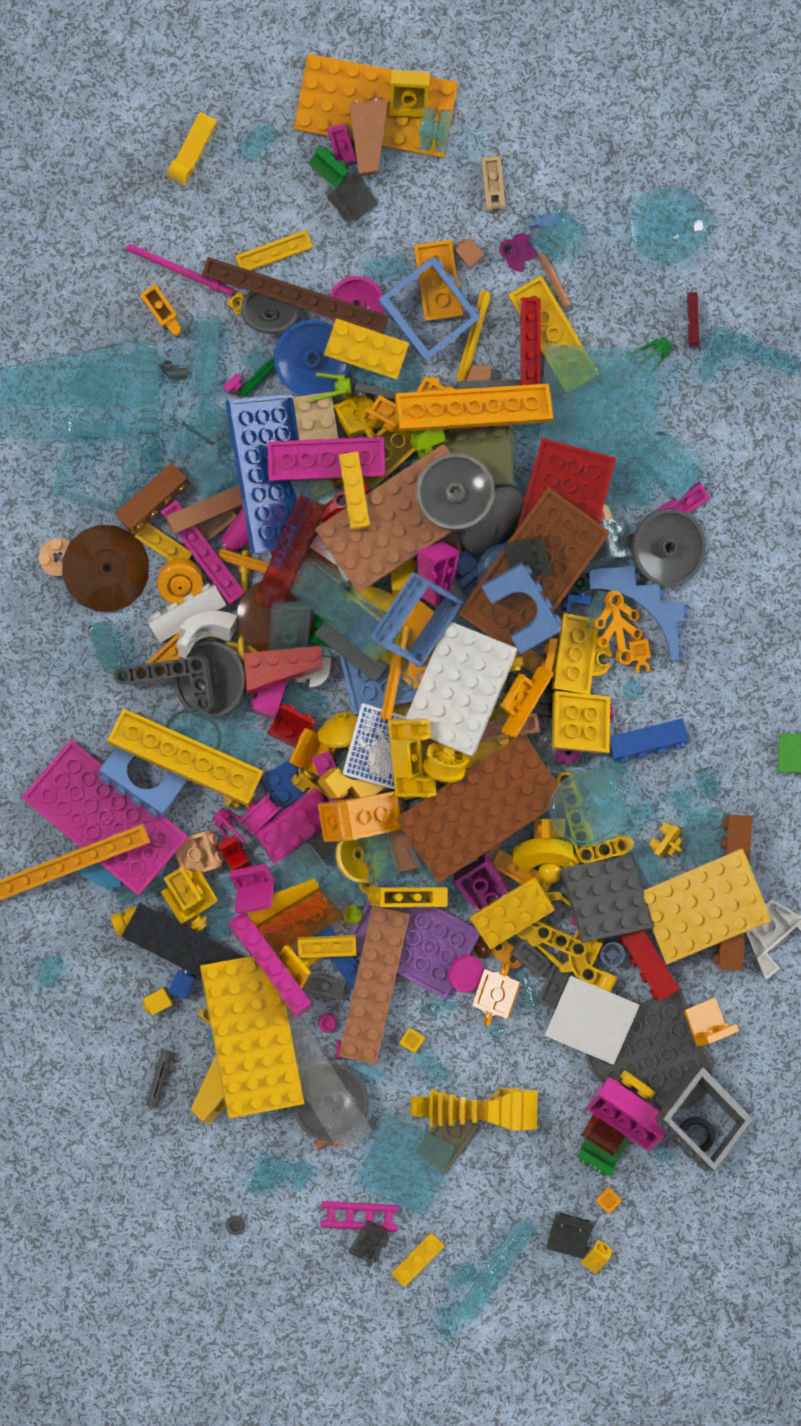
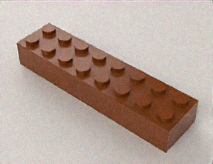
M726 814V818H722V829L725 830V837H721L720 848L724 849L723 856L743 849L748 863H750L753 816ZM745 933L716 944L717 952H713V963L718 969L742 971Z

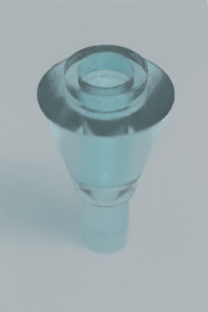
M453 878L446 880L443 883V887H448V896L458 904L462 912L467 911L469 907L465 903L463 894L454 883Z

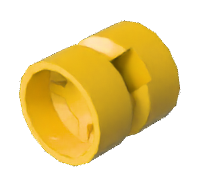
M136 906L126 909L124 914L120 911L110 915L118 938H121Z

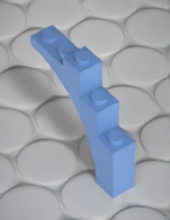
M635 567L589 569V589L618 591L621 595L634 600L645 608L663 632L668 646L670 661H679V657H682V645H678V637H681V627L677 626V622H684V618H688L687 606H684L683 602L660 604V600H663V588L659 589V584L636 586V582H639V571H635Z

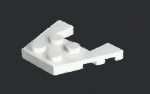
M773 899L765 903L772 921L746 932L766 979L780 969L767 952L796 927L801 931V916Z

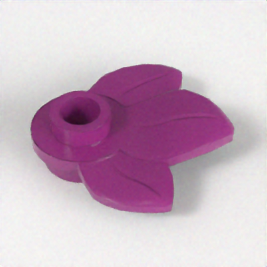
M516 234L512 239L504 240L499 247L500 254L507 259L508 266L518 272L524 271V261L531 260L537 256L536 250L527 244L530 238L527 234ZM510 245L513 248V250L511 252H507L505 250V247Z

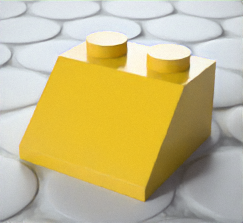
M391 71L389 115L427 117L430 72Z

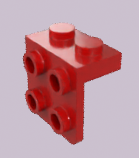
M281 704L267 734L296 748L304 728L312 730L316 721L313 720L311 715L296 711V708L292 705Z

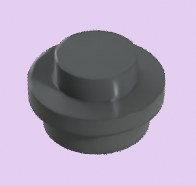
M231 1216L226 1222V1229L232 1235H239L245 1229V1222L240 1216Z

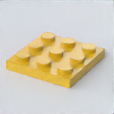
M561 691L553 692L552 749L608 754L610 748V697Z

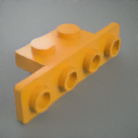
M538 667L531 680L519 673L500 705L510 715L501 729L503 734L513 738L518 736L554 674L552 671Z

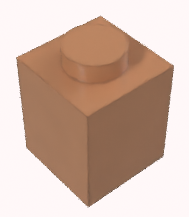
M470 237L467 240L463 238L455 245L457 247L455 253L469 269L484 258V253Z

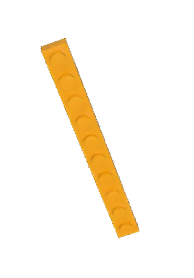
M139 825L0 879V900L149 843L150 840L144 825Z

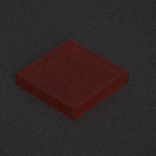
M592 1114L581 1133L582 1137L612 1156L615 1155L625 1137L623 1133Z

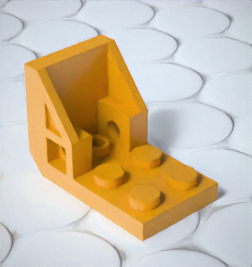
M395 791L362 798L318 803L324 842L355 840L401 830L395 820L400 816L398 797H396Z

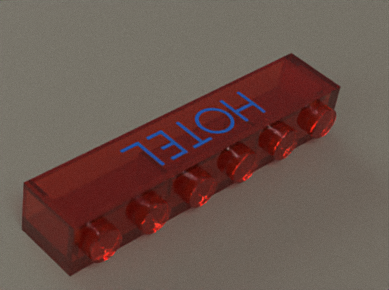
M300 494L253 601L280 613L316 533L315 528L319 526L327 506Z

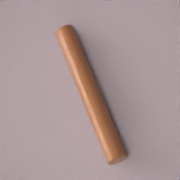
M546 253L539 255L563 306L570 305L571 303Z

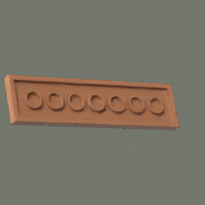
M372 906L339 1057L374 1065L377 1063L410 917L408 913Z

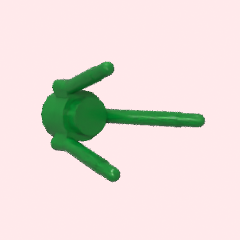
M665 337L656 338L624 358L652 347L653 351L640 361V365H643L654 355L661 356L651 370L650 374H652L662 361L670 355L668 351L672 349V345Z

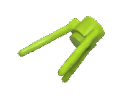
M317 372L316 376L338 379L335 382V391L309 398L307 402L339 394L352 393L351 378H345V374L334 375Z

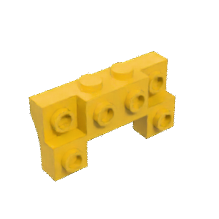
M396 718L388 720L396 797L428 798L435 796V779L423 773L420 740L431 738L429 719Z

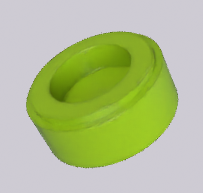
M356 905L349 906L344 914L345 921L351 925L357 924L362 917V909Z

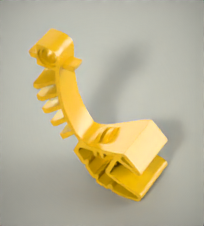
M499 1088L489 1098L481 1101L477 1099L467 1100L466 1097L457 1099L455 1094H449L448 1098L445 1092H439L438 1094L436 1089H431L430 1096H411L410 1116L430 1117V1127H436L437 1123L438 1126H445L449 1118V1126H454L457 1119H460V1124L464 1125L467 1120H472V1123H477V1120H484L512 1131L537 1129L538 1090Z

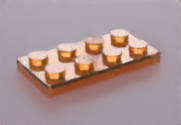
M319 887L258 924L257 929L279 955L284 946L295 947L298 945V937H311L341 919L342 913Z

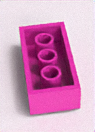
M610 1077L595 1091L585 1108L648 1152L666 1134L654 1120L660 1111Z

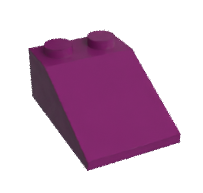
M486 853L453 874L454 883L476 912L511 891Z

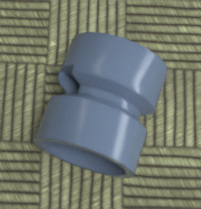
M607 941L602 944L599 957L605 965L617 967L624 961L625 951L619 943Z

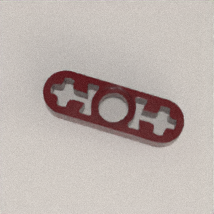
M687 292V318L689 317L688 346L689 348L699 347L697 292Z

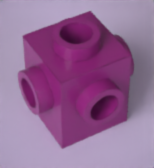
M556 749L554 751L556 754L555 759L562 765L565 763L570 765L571 762L575 764L581 758L579 751H572L570 755H566L565 750Z

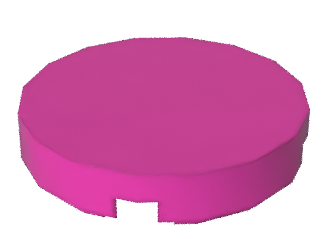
M467 954L456 958L451 964V969L448 970L449 984L452 988L462 993L473 991L479 986L484 973L481 961Z

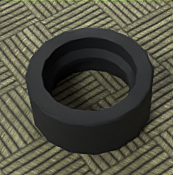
M690 1117L682 1122L680 1128L685 1133L691 1125H702L706 1129L708 1136L706 1142L698 1147L705 1153L714 1143V1129L704 1118Z

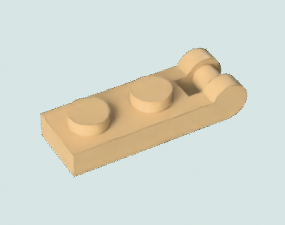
M501 156L481 158L486 211L492 212L493 209L506 210ZM499 196V201L492 202L491 197Z

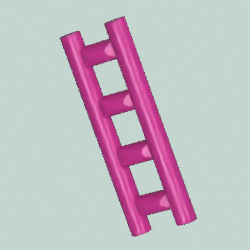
M322 1201V1209H327V1220H321V1228L397 1232L398 1224H392V1212L398 1213L399 1205ZM335 1209L346 1210V1221H334ZM354 1210L366 1211L365 1222H354ZM373 1211L385 1212L384 1223H373Z

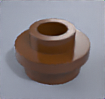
M484 939L479 940L474 946L475 953L479 958L485 959L489 957L491 949Z

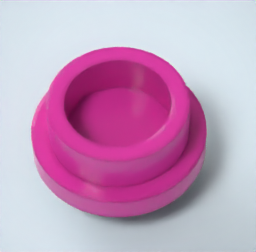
M330 1013L323 1014L318 1021L319 1028L327 1033L334 1031L337 1027L336 1017Z

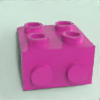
M266 864L230 871V878L237 888L235 912L237 914L268 909L272 906L275 878Z

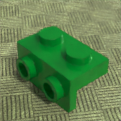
M319 145L314 151L315 155L308 164L334 188H337L349 175L348 166L340 159L339 161L335 160L332 157L334 154L327 147L323 149Z

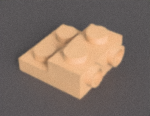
M211 829L188 836L189 838L175 853L179 867L189 868L191 872L197 869L201 873L221 867V862H223V855L216 847L218 842L215 833H212Z

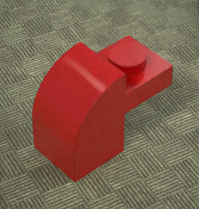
M235 835L225 838L217 844L231 870L252 867L248 856Z

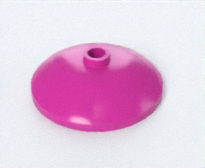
M351 276L341 280L334 286L329 295L352 304L360 302L362 307L382 314L385 312L377 302V299L384 295L382 290L374 281L363 276Z

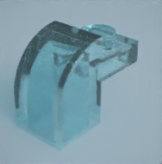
M346 877L333 879L322 890L334 904L345 894L359 907L365 902L363 899L365 895L358 888L355 890L352 888L357 882L351 881Z

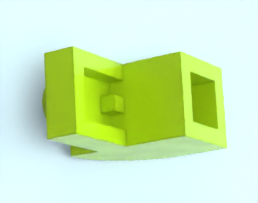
M443 429L413 431L410 438V443L417 450L420 459L433 451V445L446 441Z

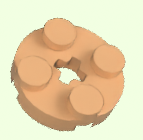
M54 538L42 546L39 552V562L46 573L52 576H62V562H54L55 557L53 555L61 552V557L63 558L70 543L69 541Z

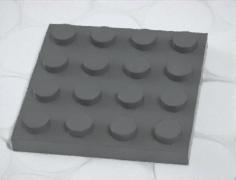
M633 854L561 869L581 944L650 930L654 927L648 905L643 899L644 892Z

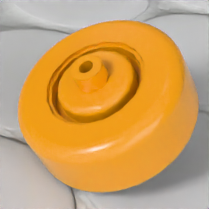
M184 558L172 559L166 562L159 570L157 588L161 597L168 603L176 602L180 604L184 602L183 598L191 593L195 596L202 592V571L191 560Z

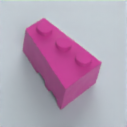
M443 541L417 550L418 574L451 592L460 551ZM428 587L421 596L435 606H439L444 599V596Z

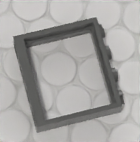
M695 1067L691 1069L654 1120L661 1126L660 1129L667 1132L672 1142L679 1145L684 1150V1154L697 1163L696 1166L708 1172L717 1169L753 1118L703 1067ZM697 1083L736 1122L711 1158L671 1119Z

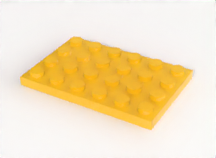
M743 849L643 891V899L648 905L654 926L652 929L666 964L678 961L772 921Z

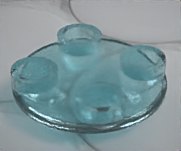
M405 357L398 379L394 380L387 377L390 388L395 392H416L425 377V372L417 360Z

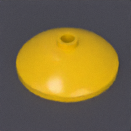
M344 711L327 719L318 730L319 742L331 748L350 746L358 715H354L353 711Z
M382 834L355 840L338 841L335 857L338 868L346 878L358 883H367L376 880L385 871L389 862V849L385 837ZM356 851L359 852L358 857L355 856Z

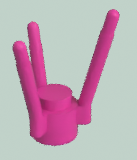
M224 808L220 809L212 818L216 821L214 824L219 828L223 837L228 838L223 827L227 826L243 844H246V841L230 824L232 821L230 817L237 821L241 818L230 809L227 811Z

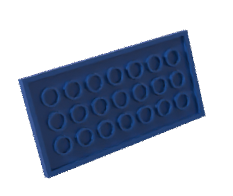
M294 394L225 401L251 554L309 547L318 535L315 531L317 527L312 519L313 503L309 480L269 481L267 442L299 440L293 404Z

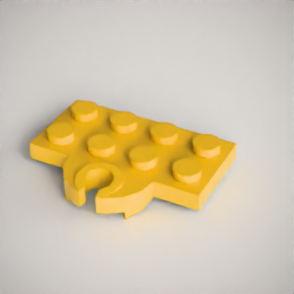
M567 613L561 614L562 625H560L561 631L558 635L552 689L570 693L590 694L592 677L607 673L612 664L606 663L603 665L598 660L600 654L606 658L613 656L610 645L606 648L596 645L598 629L593 626V618Z

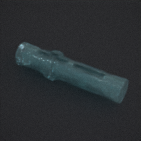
M167 870L157 875L141 895L152 890L156 891L158 887L167 884L164 877L170 874ZM130 888L115 894L120 905L139 897Z

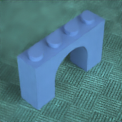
M523 561L482 584V588L491 604L513 592L526 593L536 602L537 613L535 618L529 624L511 633V638L520 654L560 632V625H562L557 614L553 615L551 611L553 606L549 599H544L541 592L543 589L538 581L534 582L531 577L533 571L528 564L524 565Z
M115 748L99 769L98 777L100 781L105 785H111L118 794L127 796L134 805L143 807L150 816L161 820L187 785L188 779L169 772L159 786L153 789L138 788L132 784L127 775V769L136 756Z

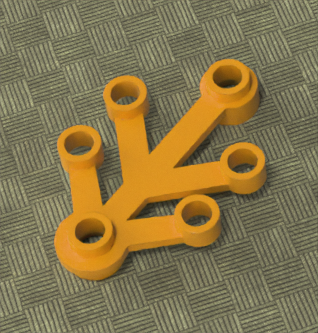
M610 591L605 596L606 606L601 615L593 620V626L596 629H603L611 612L613 619L604 634L596 639V645L606 648L615 631L618 647L616 660L619 664L628 665L633 660V654L630 650L626 649L623 629L635 640L641 639L643 632L624 620L620 615V610L626 613V617L630 621L638 620L640 614L637 610L630 608L624 603L620 592ZM612 597L615 598V602H614L613 604H612ZM632 612L635 613L634 618L631 617ZM599 620L601 621V625H600V626H598V624H597V622H598ZM635 631H638L637 637L634 635ZM622 653L624 654L623 660H621Z

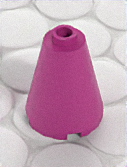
M243 508L222 536L223 541L221 544L226 550L234 552L249 544Z

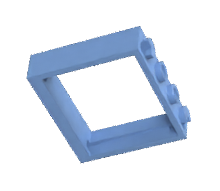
M434 257L428 259L377 299V302L423 361L428 360L480 319L478 309L473 304L470 305L466 300L468 297L462 289L458 290L453 276L450 273L446 274L443 270V263ZM432 266L471 318L428 351L389 298Z
M413 572L378 624L371 638L383 647L422 666L464 602L451 592ZM428 587L444 596V599L408 651L393 643L392 640Z

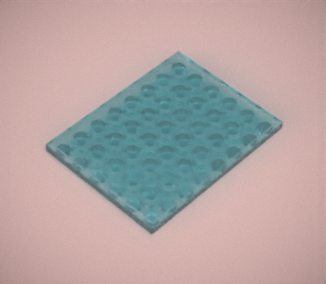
M546 343L543 384H549L554 419L553 422L539 423L537 453L541 439L546 438L615 457L616 462L605 502L649 505L662 351Z

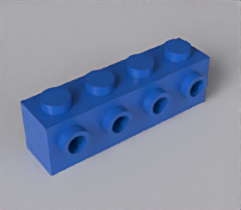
M683 718L610 736V752L613 763L624 764L632 758L644 759L648 757V754L656 753V755L666 753L668 749L680 750L685 748V745H688L689 739Z

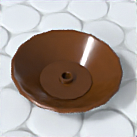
M96 525L81 531L69 543L62 559V577L68 592L80 605L98 612H114L130 606L142 594L149 578V559L142 543L131 532L115 525ZM106 564L110 566L108 572L103 570V566Z

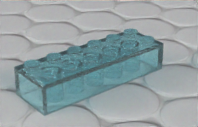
M315 556L308 559L286 590L371 660L376 662L381 659L388 649L372 639L371 635L385 613L363 595L358 594L352 586ZM402 627L399 629L392 642H394L396 638L399 636V634L403 631Z

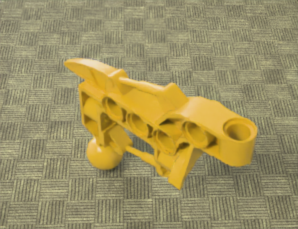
M553 863L541 864L538 869L539 884L550 901L561 899L571 907L570 901L563 897L562 892L548 891L550 885L558 882L562 877V867ZM540 919L516 934L531 946H536L560 969V972H574L575 976L580 980L608 992L612 991L618 976L607 973L593 965L604 939L582 943L584 951L578 953L574 950L575 944H581L578 929L575 935ZM542 927L547 928L549 935L546 937L541 936L539 929ZM562 935L566 937L567 942L564 945H560L557 943L556 938ZM545 943L569 954V960L562 964L540 944ZM591 969L594 972V976L586 978L583 974L584 970Z

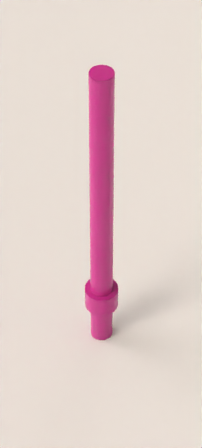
M130 243L127 246V251L202 283L215 292L218 290L229 296H232L234 289L221 284V281L209 279Z

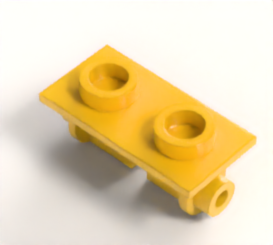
M298 767L299 775L295 774L291 779L293 785L303 792L309 787L310 789L306 794L313 788H317L323 799H325L324 795L327 796L319 782L314 779L312 773L306 769L303 771Z

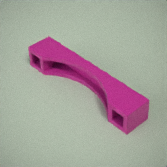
M239 914L229 921L230 931L263 970L293 1017L297 1019L310 1010L311 1001L247 914Z

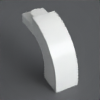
M205 611L188 618L179 628V639L177 642L179 657L186 659L195 642L204 637H217L230 641L237 629V615L223 611Z

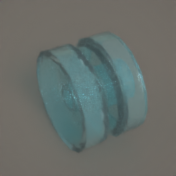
M424 107L419 137H421L420 150L429 151L432 148L433 139H436V151L446 153L451 110L441 109L439 119L436 121L435 109Z

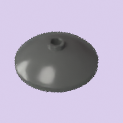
M252 291L246 294L241 304V315L245 323L252 329L265 334L284 332L294 325L298 318V306Z

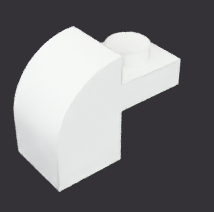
M322 657L323 670L301 678L298 677L295 679V682L306 683V679H310L309 687L323 684L330 675L332 658Z

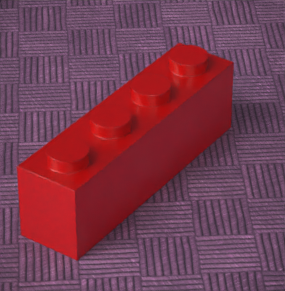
M645 931L620 935L621 940L619 943L624 951L629 950L632 955L629 959L634 967L638 966L641 973H639V976L644 984L649 983L652 988L649 992L654 1000L658 999L662 1002L680 991Z

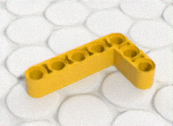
M565 771L559 774L557 784L567 797L562 803L579 861L586 864L631 851L634 847V840L628 835L595 843L576 774L572 771ZM564 775H568L571 778L570 785H566L563 782ZM569 794L575 795L576 802L574 804L569 802ZM575 812L581 815L580 822L574 820L573 815ZM579 831L586 833V840L579 838ZM622 839L628 842L627 849L621 848L620 841ZM603 844H606V845L609 846V848H610L609 854L603 853V851H602V845H603ZM585 849L591 851L592 856L590 859L584 857L583 852Z

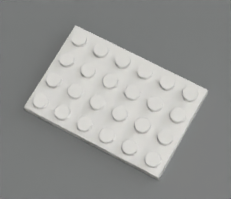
M450 622L438 640L405 719H429L431 734L429 739L473 757L518 649Z

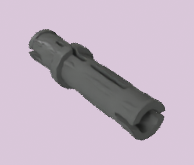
M161 1050L158 1065L154 1068L156 1072L146 1106L158 1107L166 1075L170 1072L168 1068L173 1055L171 1051ZM163 1062H165L164 1068H163V1071H162V1075H161V1077H160V1072H161V1069H162V1065H163ZM159 1081V1085H158V1088H157V1092H156V1095L154 1096L155 1089H156V1086H157V1082Z

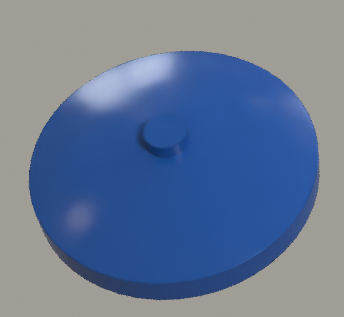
M319 320L301 321L284 331L278 339L274 350V367L280 381L292 392L305 396L334 391L335 382L338 379L316 376L317 372L334 375L345 374L346 378L350 364L324 356L333 329L331 324Z

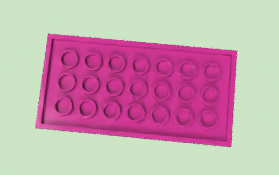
M70 740L21 798L80 848L143 824L150 840L149 843L98 862L140 896L189 837L164 816L161 820L150 816L146 809L141 806L137 807L131 802L130 798L118 794L114 787L102 783L98 777L102 764L73 740Z

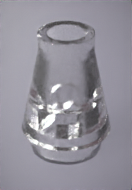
M552 723L539 733L533 735L531 742L540 751L547 749L552 742Z

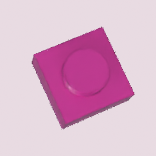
M235 374L223 388L229 394L231 392L236 393L242 386L241 382L243 380L239 375Z

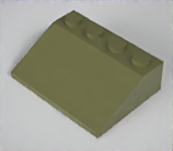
M510 426L444 433L446 441L434 445V450L444 444L451 454H465L479 460L490 472L494 487L513 485L514 439Z

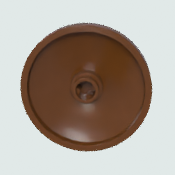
M272 578L254 584L246 591L238 605L237 625L240 634L246 643L258 652L299 648L307 640L313 627L314 612L309 597L298 585L285 579Z

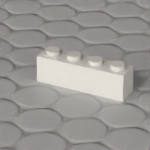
M214 582L203 584L201 593L195 596L192 593L183 598L184 602L180 604L174 602L167 605V609L161 613L157 611L149 616L148 624L159 643L177 634L180 626L191 616L205 611H217L226 606V602Z

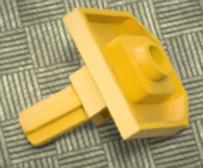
M288 945L282 948L278 956L301 989L311 974L308 967L321 959V957L299 958Z

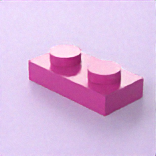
M342 123L328 127L327 132L336 160L339 161L340 159L344 163L356 161V152L347 124Z

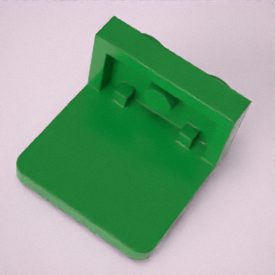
M596 1122L580 1147L577 1156L580 1157L579 1161L588 1167L590 1164L595 1166V1171L599 1174L612 1176L615 1171L614 1166L625 1150L628 1140L603 1124Z

